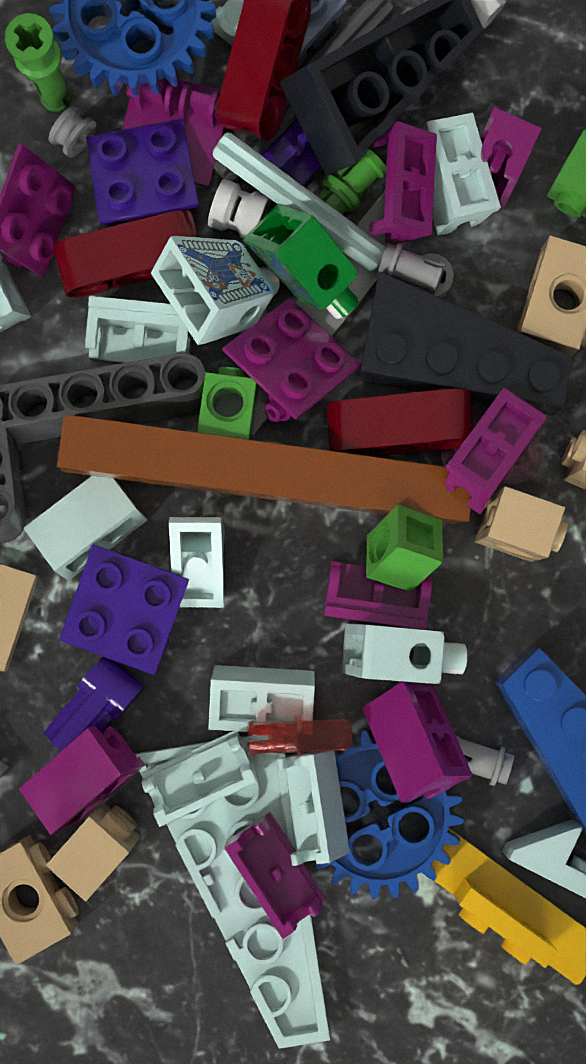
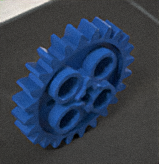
M56 0L61 4L49 7L53 20L59 23L52 28L57 42H64L60 50L65 60L75 59L73 67L78 76H82L90 71L89 78L95 88H98L106 79H109L111 92L116 96L120 92L123 83L129 84L134 98H138L141 84L148 83L155 95L159 94V80L164 77L171 85L176 87L178 81L175 71L181 68L185 72L193 74L195 71L190 55L205 58L207 55L206 46L200 39L214 38L213 25L208 21L216 18L215 4L208 2L210 0H180L171 9L158 8L156 5L160 0ZM139 8L142 9L143 15L137 12ZM124 10L130 13L128 17L125 16ZM97 16L111 18L109 23L100 29L88 27L90 21ZM158 27L167 31L173 30V33L166 35L159 31ZM148 39L155 43L154 47L146 53L139 54L132 51L134 44L140 40Z
M368 730L361 733V746L356 747L353 741L346 736L341 739L344 754L340 755L334 750L340 787L352 788L360 799L359 809L355 813L344 814L345 824L370 813L374 808L373 800H378L381 806H387L399 800L397 792H388L379 783V771L385 763L377 743L373 742ZM444 791L435 797L426 799L425 794H423L420 800L393 811L388 817L389 825L384 826L378 819L347 834L350 853L331 863L317 864L316 868L320 870L332 864L336 868L331 881L334 885L341 881L345 875L352 878L350 893L354 895L362 883L369 884L372 899L377 898L381 885H388L392 897L398 898L400 882L406 881L408 886L414 892L419 891V879L417 876L419 873H423L427 878L434 881L437 878V873L432 862L436 860L447 865L451 862V857L442 848L443 845H459L460 838L448 829L449 826L464 823L463 816L450 812V807L463 801L462 795L447 794V791ZM409 812H419L424 815L429 823L427 835L419 839L406 836L400 825L402 816ZM370 834L377 837L382 844V856L372 861L361 858L355 848L356 839L360 835Z

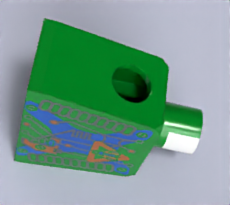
M277 204L242 239L299 300L320 310L327 308L335 319L345 317L357 305L358 298L348 287L356 278L357 270L313 215Z

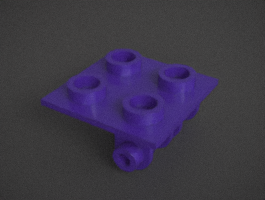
M183 119L86 137L100 225L111 223L112 226H116L121 221L137 218L143 219L147 218L146 216L177 210L190 211V208L199 207Z
M93 544L59 641L155 675L161 657H164L168 648L169 635L189 579Z

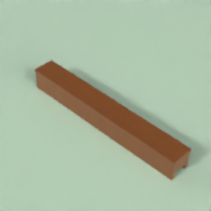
M64 414L57 461V467L62 472L388 515L399 504L439 518L443 523L457 524L469 522L471 508L468 505V500L471 496L461 487H457L453 492L448 491L445 481L449 471L443 466Z

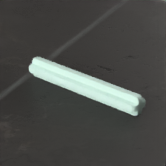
M226 133L222 136L213 150V156L216 160L275 203L313 215L340 250L368 271L376 270L379 267L386 249L384 245L372 236H369V234L232 133Z

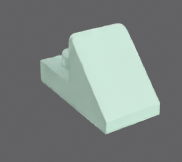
M170 517L171 573L189 579L180 607L224 608L223 553L225 529L222 517Z
M568 820L506 842L502 852L509 860L586 898V860L574 855L571 862H567L583 828L578 822Z

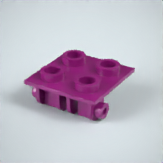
M164 77L159 80V94L155 95L148 83L141 84L138 98H134L130 86L127 84L126 94L130 96L122 130L183 119L194 182L196 185L209 188L216 162L213 150L222 138L224 127L220 126L217 120V105L221 89L177 79L178 85L174 87Z
M19 143L0 194V251L4 253L2 262L15 268H21L23 265L44 278L49 262L54 256L53 246L57 243L66 214L72 206V197L76 186L26 146Z
M291 298L287 299L222 349L269 394L267 404L264 406V412L273 422H278L279 420L287 421L291 417L295 420L298 419L362 365Z

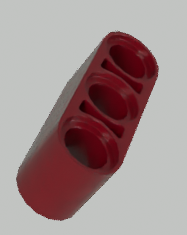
M244 0L217 105V120L220 126L263 141H269L276 135L288 101L279 82L296 71L310 19L311 0Z
M189 210L167 212L72 236L57 242L53 246L65 296L69 298L85 297L153 280L154 277L151 272L170 236L199 238L193 212Z
M441 389L348 399L329 403L327 405L329 451L375 457L460 448L474 429L471 392L465 389Z

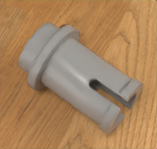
M399 242L397 247L390 244L386 246L378 273L380 271L400 281L435 294L446 263L404 250V244Z
M456 736L463 754L466 755L465 758L472 774L490 779L489 785L495 786L496 782L506 785L514 761V755L505 752L506 747L500 746L499 750Z

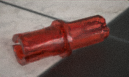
M295 715L293 721L247 722V737H269V740L247 742L249 756H255V754L295 753L296 758H300L303 752L348 750L352 745V728L350 721L347 719L301 720L300 715Z

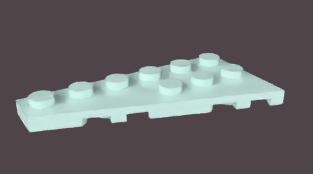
M274 733L240 736L257 772V782L169 822L167 826L212 918L214 917L226 940V946L234 961L236 960L249 985L250 993L278 1048L329 1041L330 1034L311 914L297 924L298 927L293 933L282 939L224 849L228 838L270 811L297 851L285 769L278 770L276 759L286 756L282 734ZM208 742L134 754L137 758L140 757L145 764L139 770L144 779L143 772Z

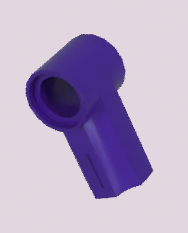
M102 657L78 684L77 689L79 691L65 705L43 733L56 748L62 751L87 728L96 726L102 732L112 720H118L143 691L145 686L117 662Z

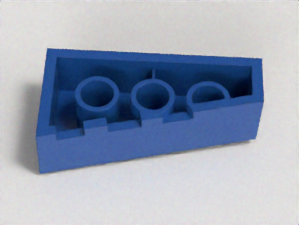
M529 647L494 683L525 736L531 742L550 779L553 780L565 800L574 820L583 826L582 831L586 836V695L540 648Z

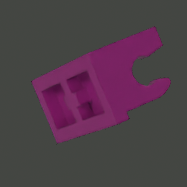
M494 107L481 137V159L483 162H488L490 172L498 178V186L495 189L501 206L500 209L503 210L542 128Z
M398 121L374 141V147L388 144L384 219L369 224V236L385 233V242L398 244L399 242L403 243L432 234L437 134Z
M503 388L447 464L445 469L449 471V474L445 481V486L448 491L453 492L457 487L466 490L471 496L468 500L469 507L481 514L531 445L547 416Z
M331 561L323 616L427 630L432 590L431 575H428L416 588L409 592L366 578V566Z
M402 681L362 708L400 802H410L425 794L426 799H430L473 776L432 683Z
M92 726L81 733L19 790L49 834L53 835L78 824L142 769L145 764L140 757H136L123 737L113 727L109 726L101 733L96 726Z
M270 811L227 839L224 849L282 939L293 933L298 927L297 924L310 914L312 917H315L323 909L322 903L326 901L325 895L304 863L297 866L292 865L290 854L296 852V850Z

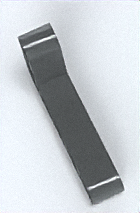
M178 353L0 385V459H2L0 465V506H8L6 516L0 520V543L15 540L22 534L23 528L26 526V509L17 445L61 437L64 414L137 424L198 412L201 408L205 369L202 362L191 354ZM192 378L197 380L196 384L190 389L178 390L174 388L175 384L181 379ZM131 388H147L146 392L137 399L125 398L126 393ZM94 395L97 397L95 402L89 407H75L77 402L84 396ZM34 405H47L40 415L35 417L26 416L29 409Z

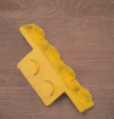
M449 828L450 832L460 838L459 845H443L442 848L451 857L449 865L436 860L432 864L437 873V878L434 881L453 894L458 904L463 907L458 915L483 934L490 927L505 938L501 947L521 963L527 965L532 958L544 968L549 965L574 984H580L586 976V927Z

